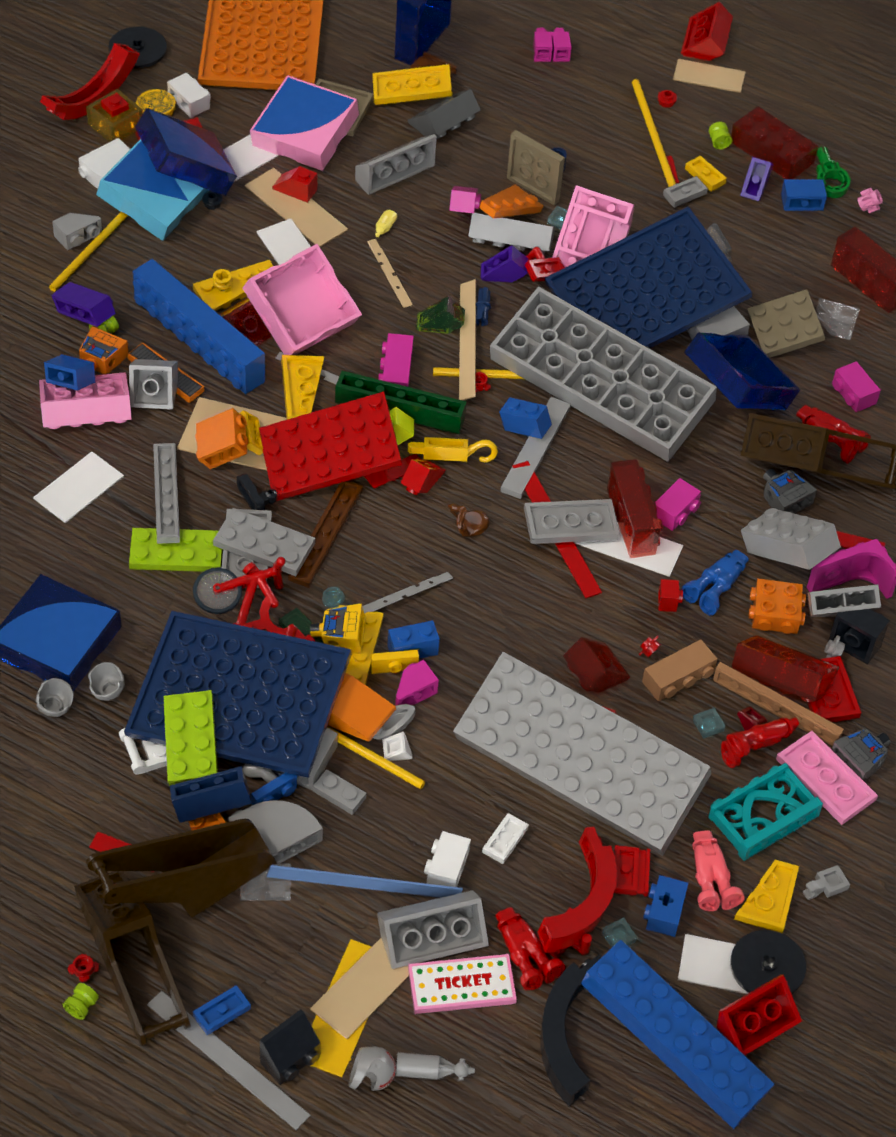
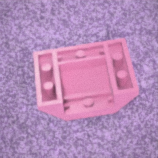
M576 186L552 258L559 257L564 268L626 238L632 223L634 204Z

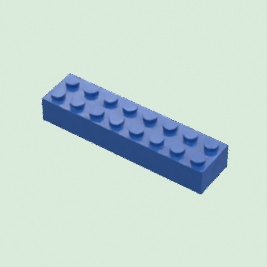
M151 259L133 270L135 302L139 306H143L153 318H157L166 329H170L180 341H184L194 353H198L208 365H212L218 370L222 377H226L231 381L236 389H240L243 393L247 394L265 382V353L155 260Z
M619 940L586 972L581 984L733 1129L758 1105L774 1086V1083L622 940Z

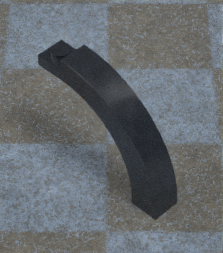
M599 954L592 960L590 958L587 959L580 968L573 962L561 974L550 991L543 1013L540 1032L543 1064L553 1087L568 1107L588 1091L590 1079L579 1068L570 1053L565 1035V1016L574 999L585 989L581 982L586 972L602 958Z

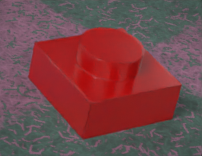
M115 93L101 100V107L113 118L129 110V103L118 93Z

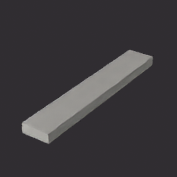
M553 397L549 399L546 406L552 423L551 427L542 439L528 437L513 465L528 461L530 465L513 468L512 466L501 486L500 492L519 499L522 498L527 483L533 472H536L568 414L571 404Z
M175 443L153 444L157 544L180 543Z

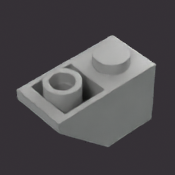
M68 213L52 221L55 238L67 250L97 237L102 232L101 218L99 216Z

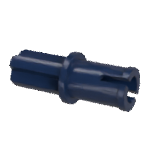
M487 287L480 288L478 291V300L476 302V325L478 326L480 320L481 326L488 324V313L491 310V291Z

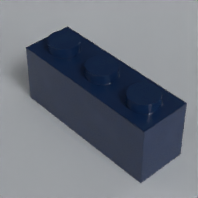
M242 766L170 785L171 801L179 823L251 804L249 788Z

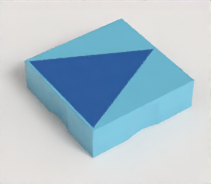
M146 133L100 180L96 195L117 210L132 217L140 226L163 241L178 226L183 216L193 210L202 200L203 195L209 192L213 178L179 154L171 152L165 144L149 133Z

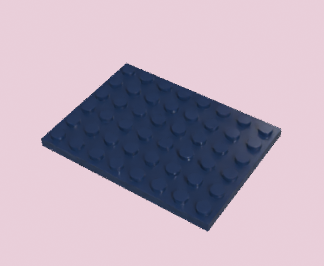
M689 206L545 278V283L553 295L649 349L752 297L750 288Z
M171 611L124 730L125 736L166 745L164 696L212 690L217 757L309 778L352 655L351 649Z

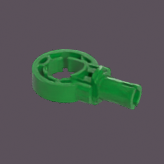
M822 147L818 148L816 155L820 164L816 167V179H823L825 186L826 179L839 180L841 182L840 186L832 187L828 185L825 187L828 198H840L848 191L850 176L840 167L838 162L835 163L834 160H831L827 147L823 149Z

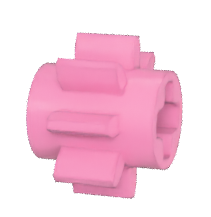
M868 188L860 192L862 196L858 198V203L863 211L868 210V213H872L880 209L879 204H882L883 200L877 189L873 191L872 188Z

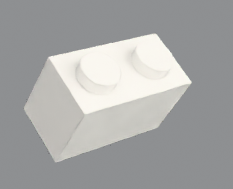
M187 72L167 82L168 92L174 97L176 105L190 118L210 109V93Z
M442 831L440 839H435L431 851L434 854L433 859H428L425 866L424 874H427V884L458 886L469 854L471 839Z

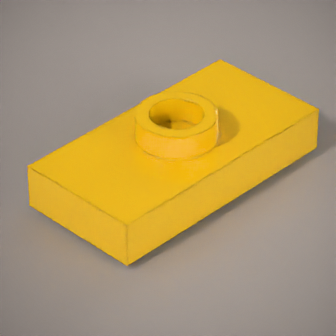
M243 410L239 414H242L247 421V449L260 456L263 454V446L259 432V418Z
M418 650L371 654V673L401 672L408 665L419 662Z

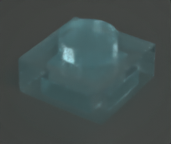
M557 206L548 217L547 224L562 229L568 210Z
M715 708L693 716L692 721L703 739L725 730V724Z
M624 918L602 929V934L611 947L619 940H622L627 946L635 943L637 940L636 934Z

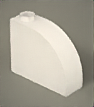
M117 138L80 157L78 171L83 178H86L98 189L100 180L130 148Z

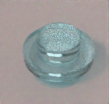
M330 587L323 592L322 602L326 607H338L345 600L344 593L338 587Z

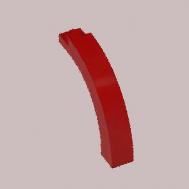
M114 43L105 63L88 83L68 95H42L40 103L46 106L47 111L63 120L77 119L85 116L101 106V100L113 95L120 88L132 71L140 53L125 44Z
M586 827L579 840L590 873L591 886L589 896L579 906L566 913L544 917L539 927L538 935L545 953L570 947L581 941L584 934H590L601 921L613 897L617 880L615 855L612 846H602V839L597 835L595 827Z

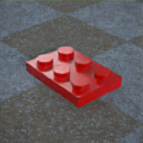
M841 656L796 662L795 670L810 711L830 722L860 718L861 710Z

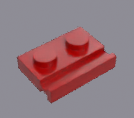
M615 845L614 855L617 866V880L614 893L627 895L644 894L647 897L649 890L650 849L639 850L637 847Z

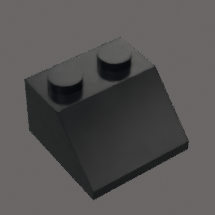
M871 609L838 612L829 640L833 641L837 635L840 636L839 641L845 644L843 651L868 665L881 648L890 620Z
M302 1009L260 1039V1064L279 1085L286 1080H293L299 1074V1070L306 1065L311 1066L321 1054V1042Z

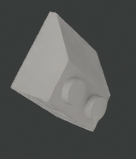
M135 359L130 363V407L173 409L178 385V361Z

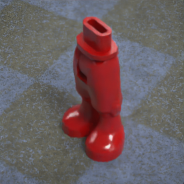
M804 405L796 414L798 418L802 419V424L823 427L871 439V435L865 431L850 427L845 421L825 411L818 410L819 408H811L808 405ZM831 435L828 438V442H833L841 448L840 458L847 464L854 459L857 451L862 453L869 445L868 443Z
M796 717L791 719L780 718L765 724L754 725L746 731H736L728 734L727 740L721 743V754L724 762L729 768L739 766L741 764V757L748 755L750 749L757 750L779 743L782 738H787L792 734V731L799 726V721Z
M509 907L495 915L499 922L498 929L502 932L505 944L511 954L510 958L516 966L520 967L522 972L520 982L525 990L538 989L541 987L543 979L546 984H549L561 976L566 969L565 964L559 958L548 959L542 943L519 913H516L512 907ZM529 958L535 960L539 970L533 967Z

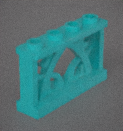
M784 763L780 766L772 767L762 777L757 776L753 778L745 787L734 789L723 800L719 798L714 801L710 806L708 818L716 824L738 850V855L741 859L745 861L820 815L823 803L818 797H814L789 769V765ZM784 781L790 787V792L785 795L783 794L784 785L779 789L774 787V785ZM794 794H796L800 798L804 805L796 799L792 798ZM754 800L779 803L776 807V821L774 823L765 818L751 819V807ZM783 806H786L784 811H789V814L783 815L781 813ZM731 810H734L736 812V815H730V818L733 820L742 819V822H729L724 817V814ZM754 824H762L765 828L758 830V825ZM743 828L745 840L736 831L737 829Z

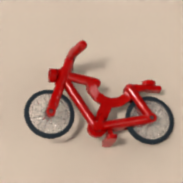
M278 557L273 563V567L265 570H259L251 562L242 570L245 575L237 577L233 572L225 568H210L202 572L194 582V599L197 605L208 613L223 614L231 611L240 602L242 589L247 587L237 622L233 624L315 641L310 634L304 636L294 624H290L287 628L283 629L274 625L269 618L270 608H277L279 602L266 579L273 577L275 588L278 590L283 588L282 567L286 562L283 557ZM258 585L265 596L259 611L260 619L246 623Z

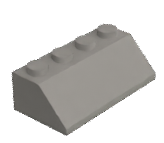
M432 134L421 137L356 165L355 181L369 195L435 166L436 135Z
M472 213L468 237L473 238L472 242L485 244V240L493 241V246L499 247L511 244L521 251H525V247H539L545 255V251H550L555 227L506 218L493 219L489 215Z
M473 890L377 913L380 935L392 969L489 946L481 897Z

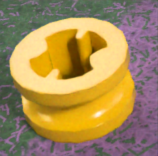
M226 269L215 271L213 273L214 287L219 290L230 288L232 285L231 273Z

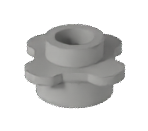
M837 635L833 641H828L825 647V653H828L826 658L842 655L845 644L839 641L840 636Z

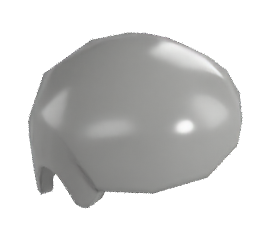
M100 663L88 674L90 681L89 689L92 695L99 700H112L118 697L125 687L124 676L120 668L114 663Z
M57 678L44 681L36 695L39 711L46 716L59 717L67 713L74 697L70 684L63 679Z

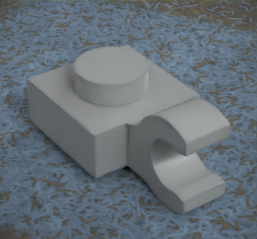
M836 865L817 872L816 880L808 882L806 884L807 889L803 890V893L807 900L817 897L822 892L828 898L848 890L850 883L839 866Z

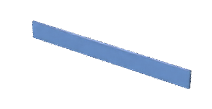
M271 865L267 873V877L439 898L459 894L463 890V888L275 865Z

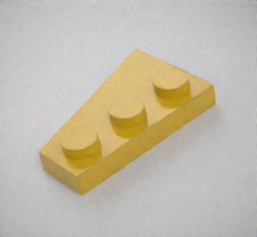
M774 860L755 890L751 892L742 908L735 914L734 920L783 933L799 866Z

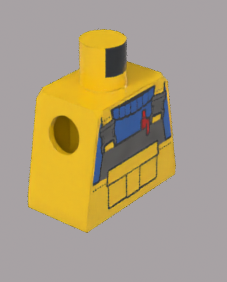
M362 604L327 609L324 611L323 623H311V636L322 637L324 644L351 649V653H362L366 622Z

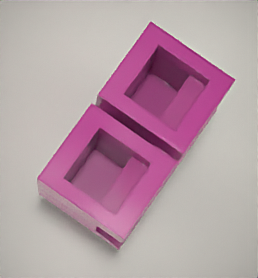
M537 28L536 32H534L533 42L534 62H551V56L553 62H570L571 42L569 32H565L564 28H556L554 32H547L545 28Z

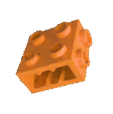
M231 408L196 423V456L200 463H203L209 469H213L247 454V421L242 414Z
M757 578L756 586L751 587L750 600L753 601V605H750L749 619H752V628L763 631L770 630L786 634H797L799 626H803L805 622V612H802V607H805L806 594L802 593L803 584Z

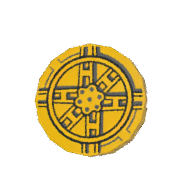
M153 89L143 92L137 98L136 108L141 117L145 119L146 117L151 118V121H154L149 110L169 118L176 109V102L169 92Z

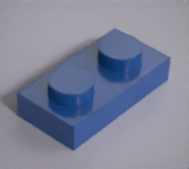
M284 773L251 793V806L265 801H277L282 797L291 795L297 789V775Z
M236 985L194 1010L193 1017L205 1034L209 1035L250 1010L251 1004Z

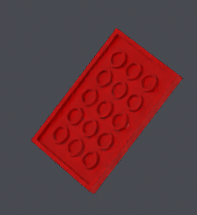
M384 392L259 428L270 487L277 492L276 501L403 465Z

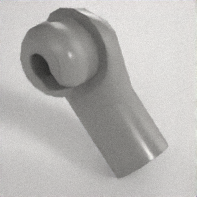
M245 764L243 767V772L247 777L263 778L267 783L278 777L268 768Z

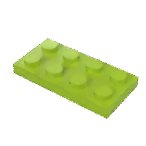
M132 528L129 569L204 572L210 568H221L222 549L213 546V539L218 531L179 529L180 543L157 544L156 528Z
M212 690L164 696L169 786L218 773Z

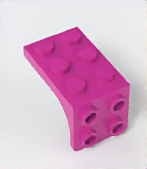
M878 539L866 543L861 542L849 549H841L815 565L811 570L807 589L809 592L822 591L850 580L862 579L875 585L878 584L879 589L885 598L888 599L892 597L896 586V563L891 560L886 548L880 544Z

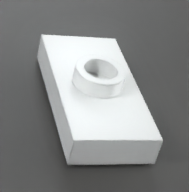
M507 813L483 847L482 853L504 864L528 830L529 824Z

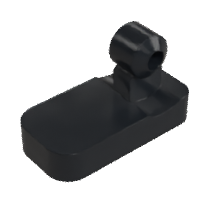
M246 473L236 477L238 490L251 510H265V505L276 502L277 492L275 489L269 488L265 492L258 494L256 487Z

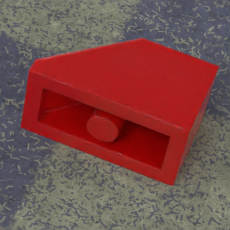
M299 166L281 174L272 186V189L308 203L317 192L318 173Z
M412 459L402 478L401 484L405 485L406 490L414 495L427 493L445 473L446 469L429 460Z

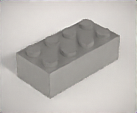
M776 508L766 510L763 515L750 521L746 527L741 529L748 553L808 570L841 547L833 523L777 510Z

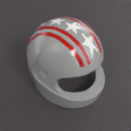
M376 1046L361 1047L353 1064L349 1078V1087L355 1090L364 1076H367L371 1080L372 1091L386 1088L393 1081L396 1073V1063L393 1056L384 1048Z

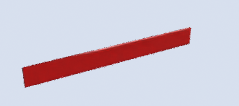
M525 461L512 466L513 468L530 466V463ZM533 472L525 487L528 497L532 503L551 502L535 472ZM555 543L585 599L602 594L575 543Z

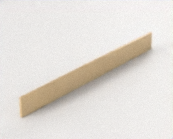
M476 279L460 284L459 400L462 401L476 397Z

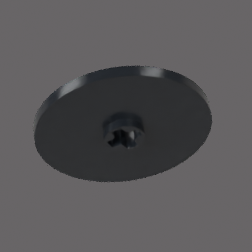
M147 27L125 28L114 34L109 42V53L114 43L125 44L140 53L133 68L152 66L161 61L167 51L165 38L156 30Z
M772 930L750 932L743 936L732 950L730 967L733 977L739 986L748 993L779 975H784L791 994L797 991L803 983L806 974L804 954L791 938L780 932ZM764 961L768 964L773 963L772 968L769 965L764 966Z

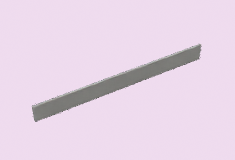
M163 991L158 993L147 1004L165 1021L178 1014L172 999ZM186 1011L191 1027L185 1029L182 1026L176 1029L295 1130L310 1117L309 1113L213 1033L206 1035L195 1018Z

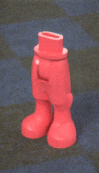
M706 830L693 833L694 842L692 847L697 872L695 877L702 888V892L698 895L699 908L713 912L719 908L720 902L723 910L732 909L740 905L744 901V893L739 887H731L730 871L727 868L717 839L712 835V831ZM713 881L718 885L720 898L714 890Z

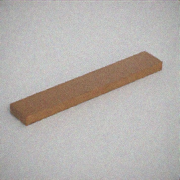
M720 662L717 665L713 678L714 682L780 718L791 719L796 717L799 721L798 728L808 733L813 731L822 741L833 746L836 740L841 739L844 731L843 728Z

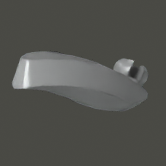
M408 704L396 705L394 713L373 738L380 740L400 733L415 717L414 706Z

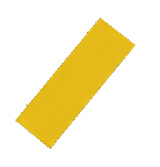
M352 939L350 940L328 990L371 946ZM316 1015L312 1028L321 1042V1054L319 1059L311 1066L343 1077L368 1018L346 1039Z

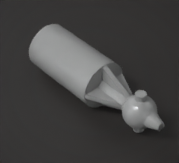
M397 1053L396 1076L437 1080L455 1073L459 1077L458 1080L464 1081V1077L468 1074L475 1073V1069L465 1063V1059H460V1062L454 1065L436 1055Z

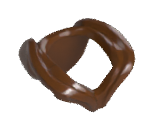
M448 505L450 512L457 518L456 524L463 537L481 535L488 528L489 518L485 512L480 510L467 512L465 506Z

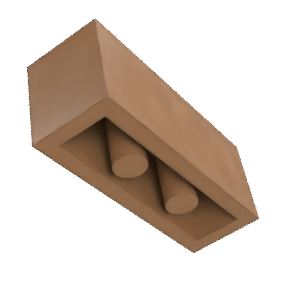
M700 639L645 668L642 682L659 702L664 698L673 697L683 688H690L696 681L713 675L717 658Z

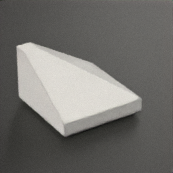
M404 732L382 739L385 759L396 761L413 758Z

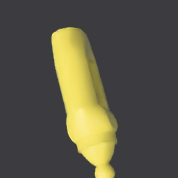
M392 210L383 212L376 223V237H380V235L387 233L397 219L396 212Z

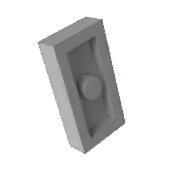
M695 176L664 189L663 196L673 207H677L706 195L708 188Z
M327 769L313 785V792L351 815L355 813L366 799V792Z

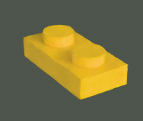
M701 155L685 165V170L693 177L697 176L711 192L726 184L727 178Z

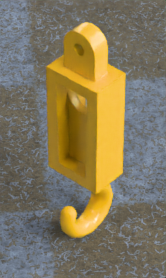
M424 437V442H410L407 448L409 453L424 454L423 459L467 462V458L471 454L486 446L491 449V454L488 457L481 456L479 461L487 463L494 460L498 453L495 443L486 439L468 446V439Z

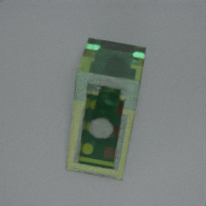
M447 296L417 313L416 329L424 332L448 334L464 325L465 309L450 296Z

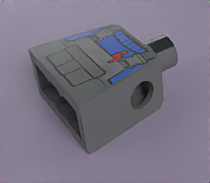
M769 469L764 474L763 478L767 481L764 497L771 508L795 514L813 504L817 490L794 471L788 470L779 475L774 469Z
M862 729L836 740L832 751L866 782L884 764L888 754L886 747L891 742L885 733L875 737L868 729Z

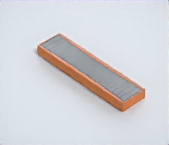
M143 342L128 353V359L131 362L135 359L167 360ZM178 368L176 394L190 403L205 391L204 386Z

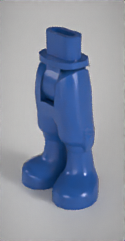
M739 550L727 553L725 557L705 569L700 578L687 582L682 586L683 598L689 603H695L700 598L699 606L701 610L707 615H714L720 607V594L731 589L732 584L745 569V564L749 561L748 557ZM709 584H714L710 589L703 593L704 589Z

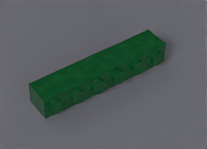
M341 371L335 385V403L342 404L384 392L389 411L397 407L413 418L414 423L460 434L465 420L466 401Z

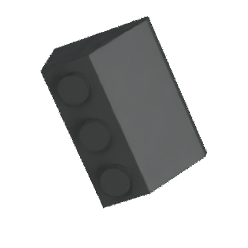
M468 89L444 98L408 119V122L424 136L435 134L436 139H439L447 134L446 130H454L460 127V122L463 120L467 122L475 118V113L481 109L472 90Z

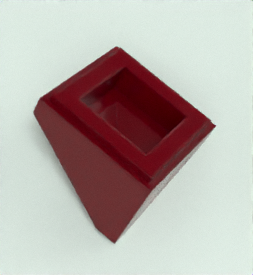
M751 706L737 713L745 731L754 725L765 724L768 721Z

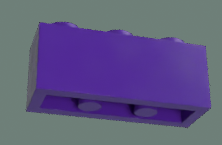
M69 282L51 295L58 313L96 327L116 314L113 300L109 295Z

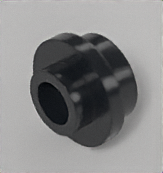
M209 191L203 195L202 201L206 208L215 210L222 204L223 197L219 192Z

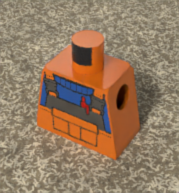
M92 326L80 347V359L94 362L95 371L101 374H109L128 357V341Z

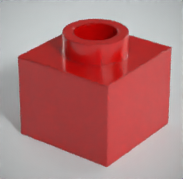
M661 579L658 590V611L677 612L678 603L683 601V590L679 589V580Z

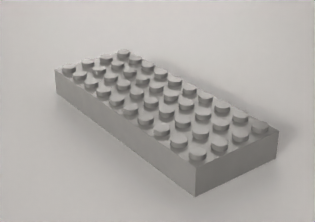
M539 286L490 345V356L494 362L558 399L571 404L572 407L667 462L670 461L716 401L717 387Z
M502 652L453 730L456 738L661 856L664 855L712 774L709 765L505 652Z

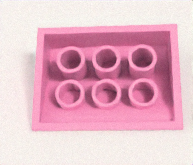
M126 372L95 375L96 383L80 390L46 383V379L39 380L43 427L58 429L66 425L80 427L88 423L102 425L110 421L124 423L127 420H132Z

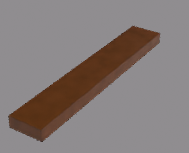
M350 481L339 484L311 534V537L315 538L312 550L297 576L289 574L288 581L307 588L311 586L363 491L362 485Z

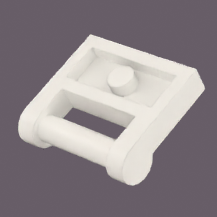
M125 728L120 730L119 736L128 750L133 763L131 768L134 774H142L167 766L166 745L141 740L148 760L144 761L141 760L134 742L136 738L125 736Z

